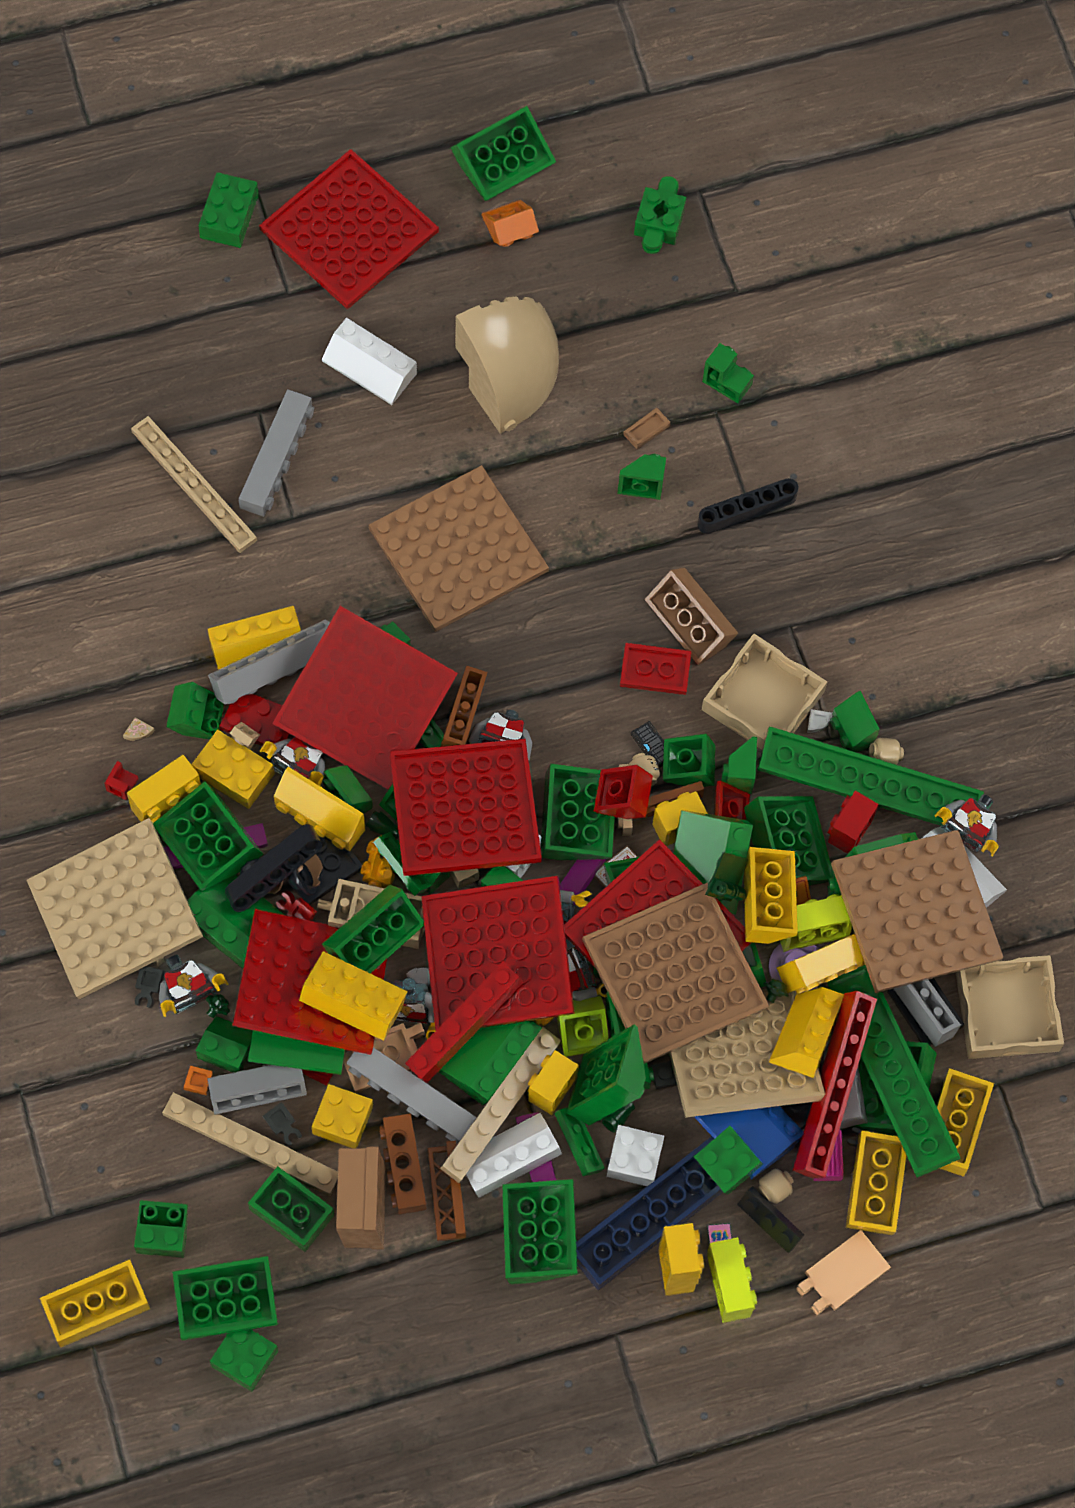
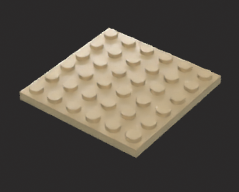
M150 818L27 879L30 890L78 999L203 937Z
M762 989L766 998L768 995L767 989ZM795 991L789 992L788 997L776 998L774 1003L767 1000L769 1004L767 1009L669 1052L685 1117L820 1101L825 1096L818 1068L814 1078L769 1063L795 999Z

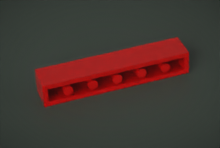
M502 962L405 1064L422 1081L428 1083L524 981L505 962Z

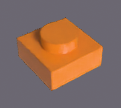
M190 1066L183 1087L184 1090L207 1096L209 1090L207 1078L213 1077V1071Z

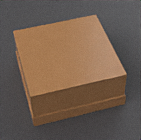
M379 1147L339 1148L336 1230L344 1248L384 1249L386 1166Z

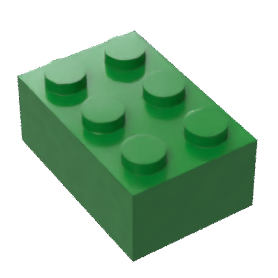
M216 173L198 225L200 239L241 248L259 195L256 181Z
M278 1166L248 1202L251 1212L304 1252L307 1251L335 1216L334 1208Z

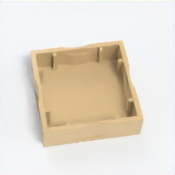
M753 634L736 656L731 668L719 678L704 698L702 711L746 740L757 737V747L762 750L769 726L795 733L810 713V710L813 709L824 694L827 681L803 665L790 660L779 649Z
M1051 955L1017 958L1010 961H996L956 972L962 1021L965 1024L964 1034L968 1059L1060 1052L1064 1045L1060 1014L1055 1002V981Z

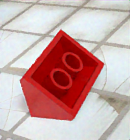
M721 780L717 781L713 815L747 820L744 807L749 804L750 794Z

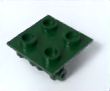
M722 852L721 857L716 863L715 872L708 883L705 895L729 902L732 899L737 901L745 899L746 890L738 886L749 859Z

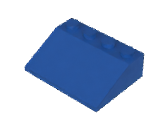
M780 1106L694 1116L714 1139L729 1126L739 1134L763 1163L750 1176L751 1179L790 1152L802 1139L804 1133Z

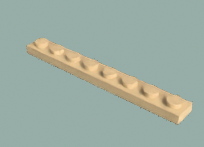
M149 416L131 428L132 433L239 553L257 541L254 533Z
M542 1027L541 1031L440 1168L458 1183L464 1178L529 1087L528 1082L535 1073L538 1074L541 1070V1063L546 1055L551 1056L561 1042L559 1038Z
M174 1092L162 1112L164 1116L273 1169H276L277 1166L294 1179L329 1196L338 1182V1171L220 1114L214 1115L213 1111Z

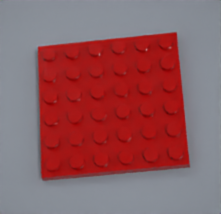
M352 149L259 225V229L347 310L439 232V227Z
M339 606L272 724L389 790L393 784L390 752L415 749L458 673Z
M526 739L390 752L403 876L542 862Z
M659 839L564 924L565 936L595 967L583 943L582 938L703 884ZM715 898L741 951H744L752 943L745 942V927Z
M558 876L421 896L435 1031L502 962H505L524 983L482 1027L575 1014Z
M255 909L232 1026L371 1055L374 1036L299 1001L305 981L323 951L327 953L322 943L339 928ZM387 959L370 974L384 980Z

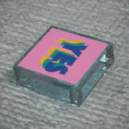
M731 1223L710 1224L706 1226L708 1245L712 1242L732 1238Z

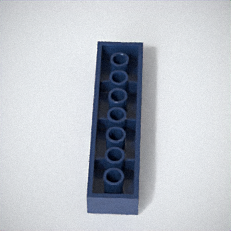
M712 1136L576 1242L577 1266L598 1291L660 1243L664 1227L684 1224L723 1193L721 1188L694 1158L697 1153L714 1140Z

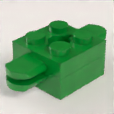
M671 176L663 177L659 182L657 190L645 187L635 221L634 235L643 237L642 248L649 254L658 253L663 243L675 245L684 215L686 197L677 195L678 181Z

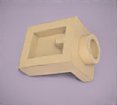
M243 722L234 726L230 732L232 739L250 750L260 734Z

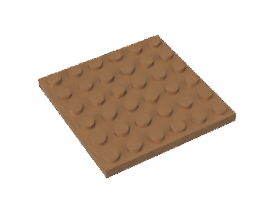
M482 465L369 524V530L435 632L549 571L548 565Z
M959 830L832 861L831 865L875 993L993 963L1004 958Z
M708 883L582 938L625 1028L627 1029L632 1025L638 1026L644 1064L769 1007L716 899L705 895Z

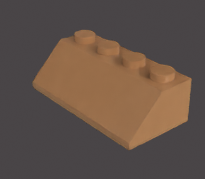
M685 568L671 570L644 599L683 648L687 651H692L691 657L697 665L702 664L723 650L738 634Z

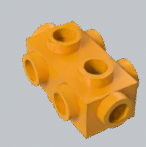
M375 838L369 842L366 852L369 853L368 862L365 861L361 867V874L364 875L362 881L371 886L385 888L393 883L395 872L385 857H380V853L373 843L377 839Z

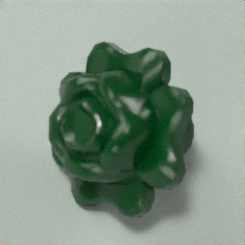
M772 979L770 982H763L768 992L766 1000L774 1003L776 998L789 996L786 992L787 986L780 980Z
M216 994L215 996L208 995L205 1000L210 1007L207 1014L211 1018H214L217 1014L227 1015L230 1012L228 1008L229 1001L223 995Z

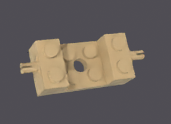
M339 879L333 902L319 899L317 909L330 911L328 926L341 928L385 888ZM405 893L424 921L421 896ZM423 926L402 946L419 949L421 937L425 933V927Z

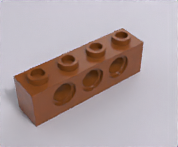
M466 665L440 747L466 744L488 672Z
M411 1113L383 1118V1126H379L381 1140H386L387 1148L383 1149L385 1163L390 1162L391 1171H387L389 1185H394L395 1194H391L392 1207L398 1209V1215L426 1210V1199ZM400 1137L405 1140V1143L401 1146H395L392 1141ZM399 1160H405L409 1165L405 1169H400L396 1166V1163ZM403 1183H410L413 1186L408 1192L402 1191L399 1187Z

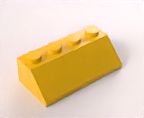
M294 606L207 629L218 670L301 631Z
M290 767L286 768L274 794L275 807L284 814L288 812L294 816V819L301 825H312L318 836L322 838L326 836L331 839L337 848H345L351 851L365 831L364 814Z
M750 847L747 854V859L749 860L744 870V889L746 890V898L744 899L745 942L769 944L797 936L795 851Z
M824 987L796 994L769 1063L814 1078L837 1020L844 994Z

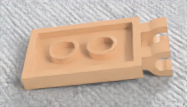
M404 1023L394 1026L390 1029L384 1041L375 1037L373 1047L410 1072L412 1070L405 1063L418 1050L414 1039L425 1036L421 1023L408 1029L405 1028ZM346 1050L344 1065L355 1093L370 1088L371 1086L367 1084L369 1079L363 1075L358 1078L348 1071L350 1066L346 1063L354 1051Z
M860 1230L805 1272L808 1279L801 1282L796 1290L801 1296H804L811 1289L815 1288L822 1298L816 1301L811 1309L816 1315H819L829 1306L834 1311L890 1270L891 1267L863 1231Z

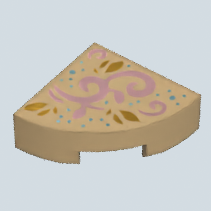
M134 718L123 734V738L135 741L149 737L155 730L152 726Z

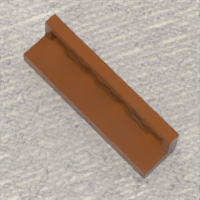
M446 1141V1146L428 1148L437 1241L466 1238L461 1184L442 1171L433 1158L434 1153L447 1152L448 1158L456 1147V1141ZM435 1168L439 1170L436 1175H435ZM441 1173L450 1179V1184L445 1190L436 1185V1179ZM450 1188H451V1195H452V1196H450V1195L447 1193V1192L450 1190ZM437 1190L442 1193L439 1197L437 1196ZM444 1196L452 1201L453 1204L447 1214L438 1205ZM452 1212L454 1214V1219L450 1217V1214ZM439 1213L444 1216L441 1221ZM446 1219L455 1225L456 1233L442 1235L441 1225Z

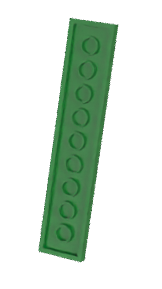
M770 726L766 733L757 768L758 771L847 797V795L851 797L857 791L878 803L880 808L943 826V819L940 816L935 817L934 815L942 807L958 800L967 802L970 798L981 804L982 802L980 801L984 794V791Z
M866 965L828 981L829 989L844 994L859 991L877 999L861 1058L916 1177L918 1178L961 1159L883 992L875 993Z

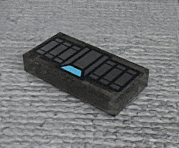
M648 721L631 731L632 738L643 753L654 757L658 768L661 767L664 761V740L652 723Z

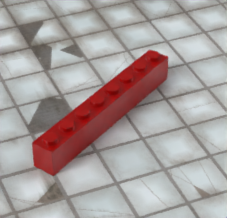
M859 991L844 993L820 1075L825 1096L820 1101L812 1102L792 1171L810 1178L826 1177L877 999Z

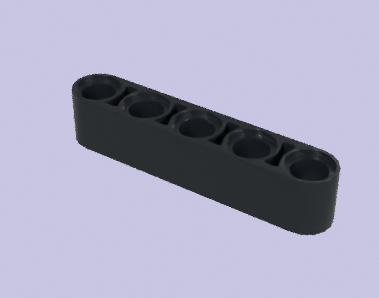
M790 478L783 479L704 507L699 512L698 529L702 533L710 534L789 506L796 501L799 488L798 483ZM784 490H790L792 493L787 494ZM764 497H770L772 501H766ZM744 504H750L752 508H746ZM729 511L732 515H726L723 512ZM709 518L712 522H705L703 519Z
M306 824L299 827L226 887L225 894L234 911L242 912L250 908L321 850L322 842L312 825Z

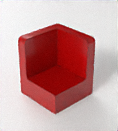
M117 761L105 781L106 791L127 801V792L135 787L139 778L137 775L123 769L122 763Z

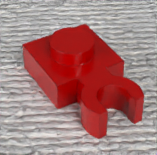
M285 891L281 894L286 898V903L283 900L276 902L278 908L288 911L286 916L312 921L317 914V911L302 898L295 900L294 895L290 891Z

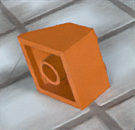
M521 200L481 213L493 241L499 246L512 245L515 240L529 239L533 237V234L539 232L533 209Z

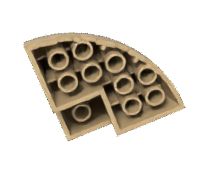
M507 297L504 302L493 300L487 307L481 309L480 305L456 315L455 348L469 367V389L498 432L501 434L504 431H511L517 424L529 418L541 407L554 387L559 368V349L551 319L541 303H536L534 299L525 297L523 300H519L518 297Z

